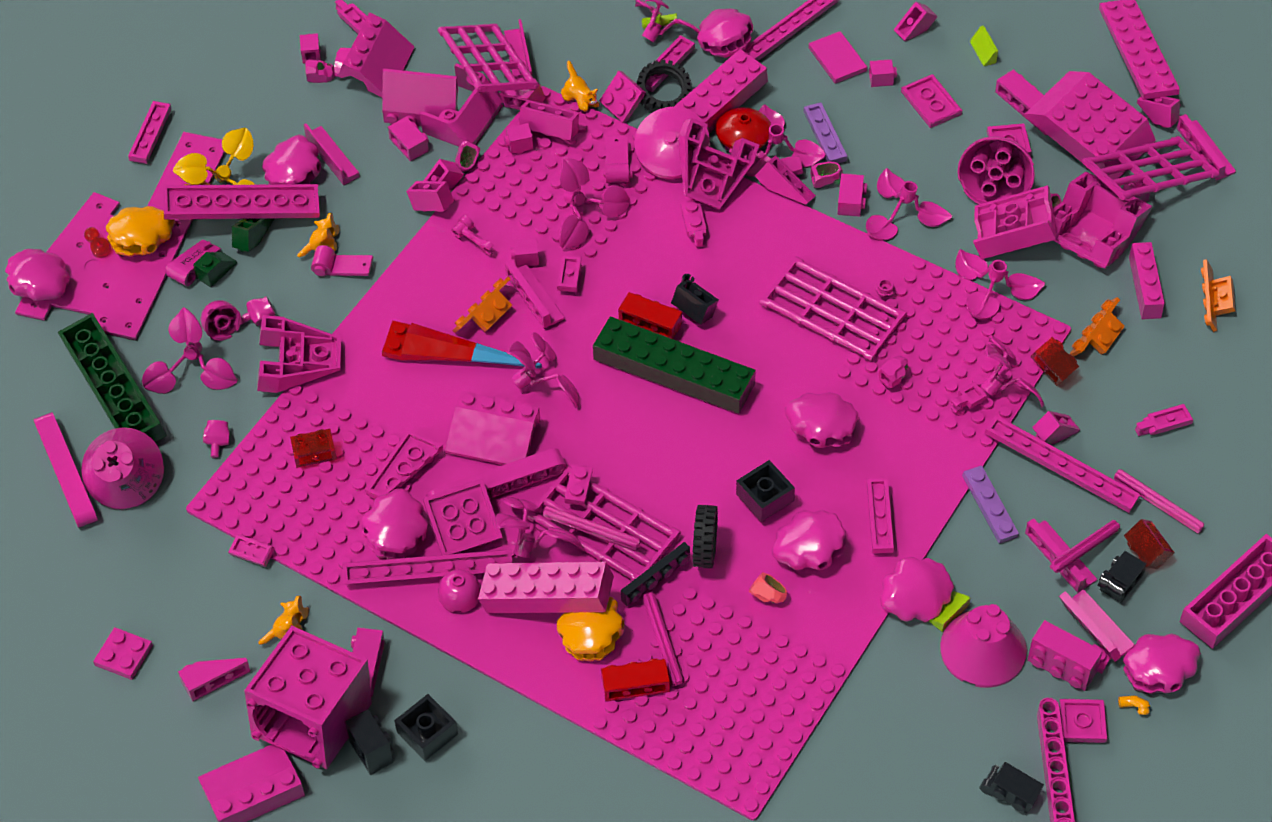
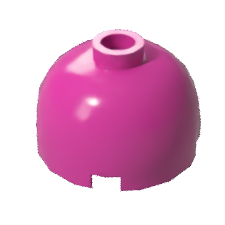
M213 301L206 305L202 311L200 318L201 326L212 339L223 341L231 338L232 335L230 334L234 333L235 330H239L241 314L234 305L227 301Z
M458 569L447 573L441 579L438 588L440 602L450 612H455L454 610L463 613L473 609L479 603L480 584L472 573L466 570Z

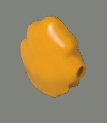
M152 206L142 208L126 207L110 218L109 223L106 225V231L109 234L107 239L116 254L129 257L151 254L156 251L160 244L170 239L175 219H164V210Z
M609 596L606 612H567L557 620V631L563 639L562 643L566 651L572 654L577 661L603 660L605 656L614 650L615 642L622 636L625 626L624 619L617 613L618 602L613 597Z

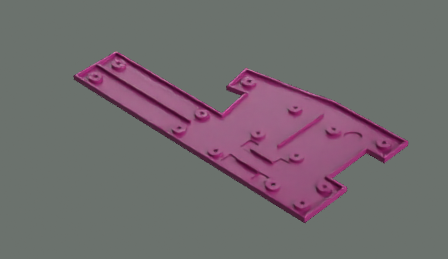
M183 132L147 206L164 210L163 185L188 184L173 172L176 163L184 156L191 153L202 154L207 159L206 166L216 171L225 153L222 148V139ZM207 170L208 176L205 181L210 184L214 175ZM93 192L46 251L47 253L58 255L65 262V270L70 275V281L64 295L61 298L41 301L22 297L15 313L44 321L51 307L84 314L93 313L105 334L136 340L167 276L166 266L175 259L193 219H175L170 239L160 244L153 253L121 257L122 255L116 254L115 250L111 247L107 239L109 234L106 231V225L109 223L110 218L113 217L112 214L120 203Z

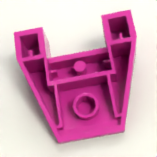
M689 118L683 122L678 138L684 196L720 209L754 163L759 144L741 138L735 141L731 155L703 145L702 142L708 124Z
M262 315L259 345L279 347L278 362L260 361L257 391L278 393L340 371L341 337L284 317Z

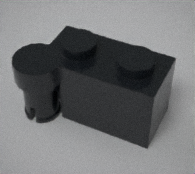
M684 274L681 283L676 287L671 304L702 325L713 317L719 299L696 284L693 276Z
M1124 551L1120 557L1117 555L1111 563V569L1109 571L1105 570L1102 573L1098 582L1099 590L1122 603L1144 575L1147 563Z
M1007 762L1003 763L998 773L997 770L1000 766L993 765L987 778L983 779L979 787L980 790L986 795L1008 802L1017 811L1027 814L1033 807L1044 784Z

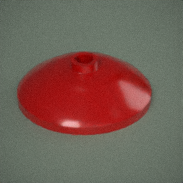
M735 108L719 117L716 123V135L720 142L730 149H733L735 141L741 138L759 144V148H761L769 140L771 122L763 113L755 109Z

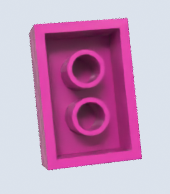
M1044 620L1032 638L1027 661L1037 668L1050 672L1052 676L1069 682L1074 688L1086 691L1097 673L1103 650Z

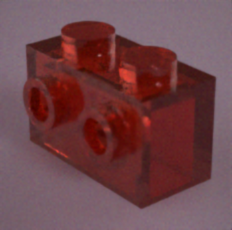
M1051 337L1030 357L1058 386L1079 365L1075 357L1063 349L1062 343Z
M320 429L315 432L301 433L290 437L296 468L337 460L331 429Z
M1140 519L1124 534L1129 548L1137 553L1140 560L1147 563L1146 568L1158 569L1175 553L1152 521Z

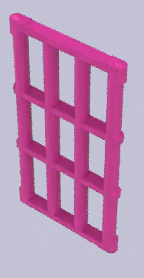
M498 24L438 28L440 36L449 45L450 51L462 65L463 71L468 74L477 92L537 89L539 87V83L527 70L525 63L518 57L512 44L507 41ZM484 32H493L500 43L492 44ZM467 33H476L483 45H474ZM450 34H459L466 46H457ZM497 51H506L512 61L504 62ZM480 52H489L495 63H487ZM463 53H472L478 64H469ZM509 69H519L526 81L518 82ZM492 70H501L509 82L500 83ZM484 71L492 84H482L475 72Z
M1179 136L1082 159V163L1121 200L1150 192H1159V190L1179 185H1187L1188 183L1203 179L1216 178L1220 175L1215 167L1208 163ZM1175 145L1182 149L1165 154H1159L1156 151ZM1147 153L1151 156L1136 161H1131L1128 158L1129 156ZM1190 156L1193 161L1176 165L1168 162L1169 160ZM1116 159L1122 163L1102 169L1096 165ZM1156 163H1159L1163 167L1160 169H1155L1147 172H1143L1139 168ZM1200 166L1205 170L1204 172L1184 176L1180 172ZM1127 170L1134 174L1114 180L1108 176ZM1171 174L1175 178L1155 183L1151 179ZM1142 181L1146 185L1126 191L1120 187Z
M797 256L794 257L759 303L766 308L769 307L795 320L799 325L802 324L830 338L831 341H836L863 355L864 358L870 361L876 357V354L907 315L906 311L900 308L897 309L871 296L870 293L863 292L837 279L836 276L829 275L811 266ZM795 267H798L826 281L822 288H819L791 272ZM786 279L816 294L812 301H809L781 287V284ZM831 285H834L860 299L856 305H853L827 292ZM776 292L805 307V310L800 315L770 298ZM821 298H824L849 311V314L844 319L820 307L817 303ZM865 302H868L897 318L890 324L866 312L861 307ZM813 311L839 324V327L833 332L806 317ZM857 315L887 331L881 338L850 321ZM847 328L876 343V346L870 351L840 334Z
M568 466L563 474L536 504L537 511H529L527 515L528 520L533 523L536 522L546 529L548 527L563 529L538 514L542 507L551 506L576 515L550 500L556 491L565 496L567 487L562 484L570 477L572 467ZM591 481L589 489L599 495L593 503L586 500V504L583 507L587 510L582 514L581 518L588 519L594 513L620 528V532L639 538L640 541L658 552L650 559L637 550L603 538L600 539L607 542L608 545L602 552L580 538L578 539L581 542V547L571 541H564L572 543L597 558V561L606 562L608 566L633 581L661 559L670 546L678 539L681 531L674 527L671 528L644 512L642 508H637L611 493L608 488H603ZM604 499H607L633 515L627 522H624L599 507ZM639 518L670 537L663 545L632 525ZM573 527L569 530L572 534L578 531V529ZM615 547L646 567L638 574L611 558L608 554Z

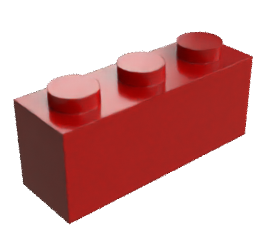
M628 292L618 309L619 320L674 339L682 325V311L663 305L658 301L649 300L639 294Z
M651 659L647 662H630L626 665H609L606 668H601L605 701L670 692V681L665 659Z

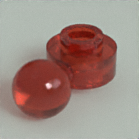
M94 227L87 228L84 232V237L88 242H91L92 254L97 258L108 256L111 251L109 241L105 238H99L100 233L98 229Z

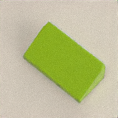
M980 26L971 38L970 43L983 66L995 64L997 62L998 49L985 26Z
M953 591L951 593V601L943 605L940 615L929 620V622L943 632L948 624L970 605L971 598Z

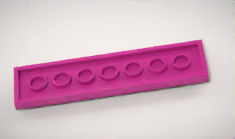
M1117 0L1100 3L1099 10L1142 99L1179 95L1180 88L1136 0Z
M318 184L163 185L164 219L319 218Z

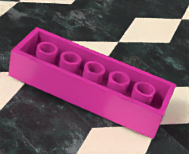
M739 49L674 107H682L696 113L704 123L708 124L707 129L710 133L716 128V123L721 115L731 109L739 108L768 82L767 68Z
M1265 534L1183 609L1180 623L1212 649L1272 595V538Z
M606 562L487 564L478 600L486 613L606 612L614 575Z

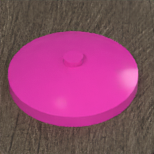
M666 107L648 115L639 125L634 141L635 152L640 164L645 170L656 177L663 179L682 178L678 138L683 122L689 118L701 122L704 121L696 113L682 107ZM707 129L702 144L710 147V137Z

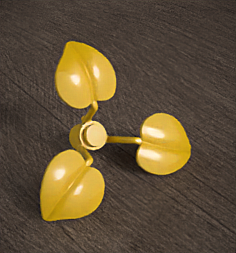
M247 128L235 129L225 134L222 139V148L226 154L231 156L227 164L219 166L216 171L206 166L207 159L205 156L199 153H191L176 163L173 172L191 185L203 183L208 176L207 170L212 175H215V179L220 183L255 185V183L247 179H242L238 183L231 180V169L229 168L234 157L240 161L249 158L253 151L252 135Z

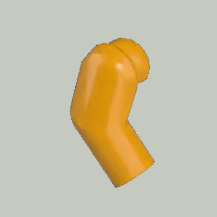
M1138 696L1118 697L1120 708L1138 707L1140 715L1149 714L1150 704L1147 700Z

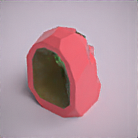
M763 572L749 589L752 595L763 602L780 603L787 597L786 588L770 574Z

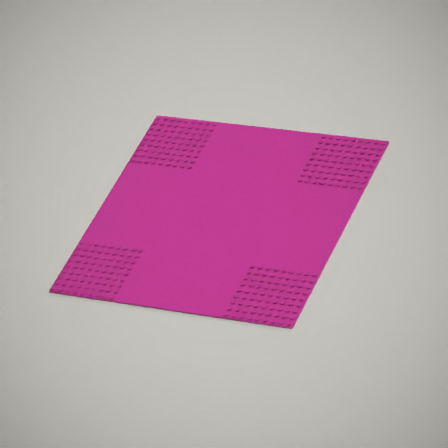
M541 86L545 96L543 104L579 112L578 133L572 140H562L560 137L546 136L543 133L531 131L533 149L511 154L510 148L506 147L504 142V136L507 135L505 128L451 192L454 201L448 209L443 212L435 211L332 333L341 337L340 371L284 390L187 505L186 511L233 538L239 534L273 546L275 550L271 559L744 817L755 821L887 618L889 612L881 606L880 601L884 577L894 573L897 562L905 558L914 557L923 560L969 490L962 476L963 472L981 465L984 467L999 443L996 439L985 434L986 428L995 415L1012 423L1031 394L1030 390L1018 383H1014L1004 390L999 389L993 396L980 386L999 364L998 360L986 357V346L988 344L991 345L1000 355L1004 356L1002 349L996 344L989 342V336L992 335L999 339L1015 355L1014 359L1009 355L1006 358L1012 369L1010 370L1003 365L998 372L1004 378L1003 384L1015 378H1022L1035 387L1067 338L1071 327L994 291L991 292L990 297L999 300L998 312L989 319L973 317L966 306L967 297L977 291L987 294L988 288L964 279L953 272L885 241L874 239L863 231L795 200L768 190L766 187L744 177L720 209L700 202L707 230L706 235H703L704 246L696 247L694 237L689 238L687 236L680 205L681 202L694 200L684 196L682 178H659L649 173L640 164L634 146L637 128L591 107H588V111H582L578 107L577 101H566L563 99L562 94ZM520 111L507 127L519 125ZM605 136H628V166L632 167L633 178H629V182L606 183ZM562 158H572L582 162L589 171V180L585 185L581 186L580 190L585 197L603 200L604 190L611 185H617L626 191L630 198V203L627 210L617 217L605 216L602 213L603 204L585 201L581 206H576L582 216L581 221L585 222L588 226V235L582 244L563 249L560 247L559 241L562 222L568 215L572 214L576 217L577 215L570 208V204L564 199L566 190L561 187L559 176ZM463 215L468 216L473 221L474 227L471 229L473 233L494 245L492 248L495 251L491 255L486 254L479 245L466 236L462 235L458 238L453 234L452 228L458 224V220ZM537 238L539 265L528 267L563 314L564 320L544 329L509 280L499 291L512 306L487 331L484 332L471 318L461 329L454 333L452 330L457 326L455 322L462 315L466 317L469 314L467 310L475 302L479 304L482 301L480 297L487 290L493 291L495 288L492 285L497 280L507 278L505 263L511 261L510 248H514V240ZM562 255L581 257L582 262L577 292L557 291ZM795 256L803 259L804 262L829 275H834L837 279L863 292H868L871 296L897 309L900 308L907 312L904 320L898 325L872 361L802 324L799 325L795 320L759 304L762 297L769 291ZM795 267L791 272L819 288H822L826 281L798 267ZM690 274L691 277L695 278L694 282L719 299L713 317L702 325L682 312V325L673 340L756 370L755 385L739 414L593 359L594 342L610 316L619 319L618 309L628 292L639 294L649 300L658 301L663 305L678 309L671 304L677 285L681 283L682 276ZM887 278L893 282L895 289L891 296H880L875 286L879 280ZM786 279L781 284V287L809 301H812L816 294ZM831 285L827 292L853 305H856L860 299L834 285ZM776 292L770 298L800 315L805 310V307ZM821 298L817 303L820 307L844 319L849 314V311L824 298ZM865 302L861 307L866 312L890 324L897 318L868 302ZM813 311L806 317L833 332L839 327V324ZM857 315L850 321L881 338L887 331ZM392 320L410 325L415 323L506 353L514 342L519 341L529 351L533 361L541 354V351L537 349L531 339V334L536 332L551 346L555 353V359L549 361L544 356L538 362L542 364V368L534 369L536 372L535 380L554 374L565 375L577 389L579 396L578 406L575 408L574 403L555 378L536 383L533 386L529 383L523 389L518 388L513 382L512 376L523 369V366L469 361H401L382 356V350ZM847 328L840 334L870 351L876 346V343ZM894 357H905L908 359L909 367L906 375L902 377L900 384L888 389L879 379V369ZM975 382L987 395L986 400L971 409L966 405L960 412L955 414L950 409L953 406L951 401L958 397L959 390ZM461 390L539 406L540 423L536 424L528 456L557 448L567 467H572V465L592 467L591 481L603 488H608L611 493L637 508H642L644 512L671 528L674 527L681 531L678 539L670 546L661 559L685 542L690 547L689 561L684 566L676 568L671 576L663 578L654 589L648 590L644 594L652 592L655 595L683 683L672 686L670 682V692L605 701L601 668H606L609 665L620 666L630 662L640 663L651 659H663L643 600L644 594H642L637 602H632L626 606L621 601V589L632 581L629 577L610 566L609 568L614 575L610 596L618 602L617 613L623 617L625 626L622 636L615 642L614 650L600 661H577L572 654L566 651L562 643L563 639L557 631V620L564 613H486L480 602L467 612L462 613V611L454 610L455 612H450L443 607L439 599L438 588L444 576L344 584L342 563L386 559L377 557L375 552L367 546L368 540L367 535L362 529L363 515L374 508L375 498L366 495L365 489L407 429L442 444L443 450L399 488L408 491L414 499L423 505L422 516L428 523L426 538L417 544L415 553L405 558L441 555L423 502V498L426 497L429 491L502 466L500 464L445 453L455 407ZM806 393H835L841 396L844 401L851 403L859 413L852 439L849 444L838 448L812 446L805 437L793 432L791 423L785 414V407L790 401L800 398ZM770 460L795 487L794 502L761 522L736 495V480ZM563 473L490 498L495 517L498 513H503L523 521V509L505 504L503 501L504 497L523 499L536 505ZM569 477L562 484L563 486L567 487ZM867 478H888L894 543L893 553H872ZM589 489L587 500L593 503L599 494ZM557 491L550 498V500L579 517L587 510L581 505L565 503V496ZM604 499L599 507L624 522H627L633 515L607 499ZM698 505H712L718 508L717 543L713 568L693 566V534ZM543 506L542 509L538 512L539 515L543 516V511L546 506ZM825 510L837 514L846 532L847 546L844 548L843 555L835 558L828 568L818 570L808 567L795 570L789 565L779 562L773 556L772 548L776 542L779 528L790 524L796 513ZM594 513L587 519L617 531L621 530ZM639 518L632 525L663 545L670 537ZM527 519L530 528L525 529V533H531L535 541L541 532L536 529V522L533 523ZM548 519L566 531L571 529L570 526ZM500 528L502 539L461 553L508 550L513 545L512 541L517 542L519 528ZM581 530L574 534L601 552L608 545L607 542L597 536ZM549 535L543 536L537 548L532 547L529 558L517 555L512 557V563L599 562L597 558L572 543ZM640 541V546L637 549L638 552L650 559L658 552ZM615 547L608 554V556L638 574L646 567ZM762 572L770 574L786 588L787 597L783 602H763L749 592L751 585ZM485 573L473 574L478 580L481 590Z

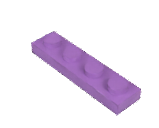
M822 103L805 106L804 114L820 147L825 152L827 162L841 163L847 161V154Z
M982 465L964 471L962 476L998 543L1017 538L1019 533Z

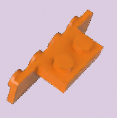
M1205 259L1201 268V274L1205 283H1202V289L1206 295V298L1203 299V304L1207 310L1204 319L1206 325L1210 326L1212 331L1215 332L1217 331L1216 316L1235 312L1234 286L1231 276L1213 280V269L1208 260Z
M508 276L504 280L502 278L497 280L492 285L495 289L491 292L487 290L480 297L482 301L479 304L475 302L467 310L469 314L466 317L462 315L455 322L457 326L452 331L456 333L471 318L484 332L487 331L512 306L499 291L511 278Z
M1118 297L1112 300L1107 299L1101 305L1102 310L1092 317L1091 325L1082 331L1081 334L1083 336L1072 345L1073 349L1069 354L1071 357L1082 353L1089 343L1101 355L1107 352L1125 327L1112 314L1113 309L1120 301Z

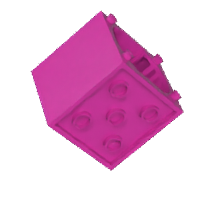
M294 626L289 628L244 690L251 737L256 741H259V739L264 740L311 762L312 766L317 769L320 767L327 769L349 738L345 721L369 709L372 704L368 659Z

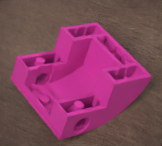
M1086 171L1069 183L1063 201L1053 208L1056 239L1051 241L1057 242L1063 249L1077 253V256L1094 262L1095 266L1106 269L1130 245L1145 222L1152 206L1136 197L1121 200L1098 177Z

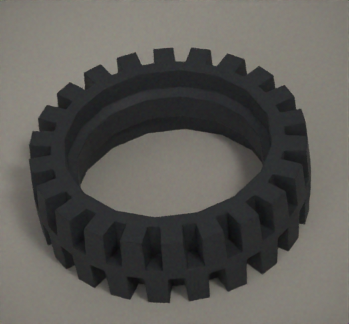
M656 60L653 64L651 62L648 63L647 67L644 66L642 71H640L636 84L646 92L640 102L641 105L645 104L644 108L646 110L650 108L651 113L662 108L674 107L691 92V79H689L688 72L685 73L683 67L679 68L680 64L672 65L673 61L670 60L668 63L665 60H661L659 63ZM655 74L670 75L680 83L682 91L678 98L672 101L657 100L646 90V81Z
M697 506L693 534L692 559L694 567L713 568L718 528L717 506Z

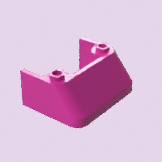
M456 63L454 68L458 86L470 90L472 93L459 112L453 109H446L437 117L421 111L422 133L458 147L462 141L476 145L503 107V101L498 91L477 92L468 74L463 71L462 65ZM475 72L482 84H491L483 73Z

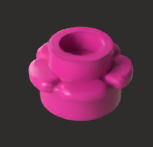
M884 278L879 280L875 289L880 296H891L894 293L895 286L890 279Z

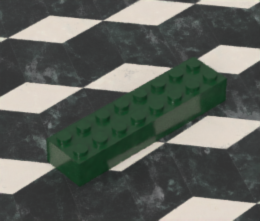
M93 313L58 331L65 347L115 429H136L148 435L154 442L167 436L155 413Z
M611 316L593 344V359L738 414L755 385V369Z

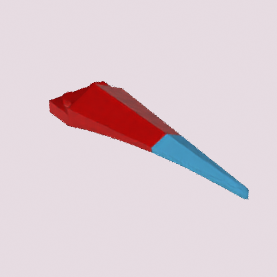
M393 320L382 350V356L401 361H469L524 367L517 358L506 352L415 323L410 325ZM537 363L535 368H542V364Z

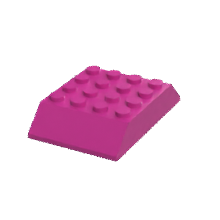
M1069 71L1024 115L1080 162L1086 157L1104 155L1116 150L1121 151L1142 146L1146 143H1155L1156 141L1148 119L1090 72ZM1144 153L1129 156L1128 158L1131 161H1136ZM1116 159L1096 165L1102 169L1122 163ZM1126 171L1110 174L1108 176L1112 180L1118 179Z

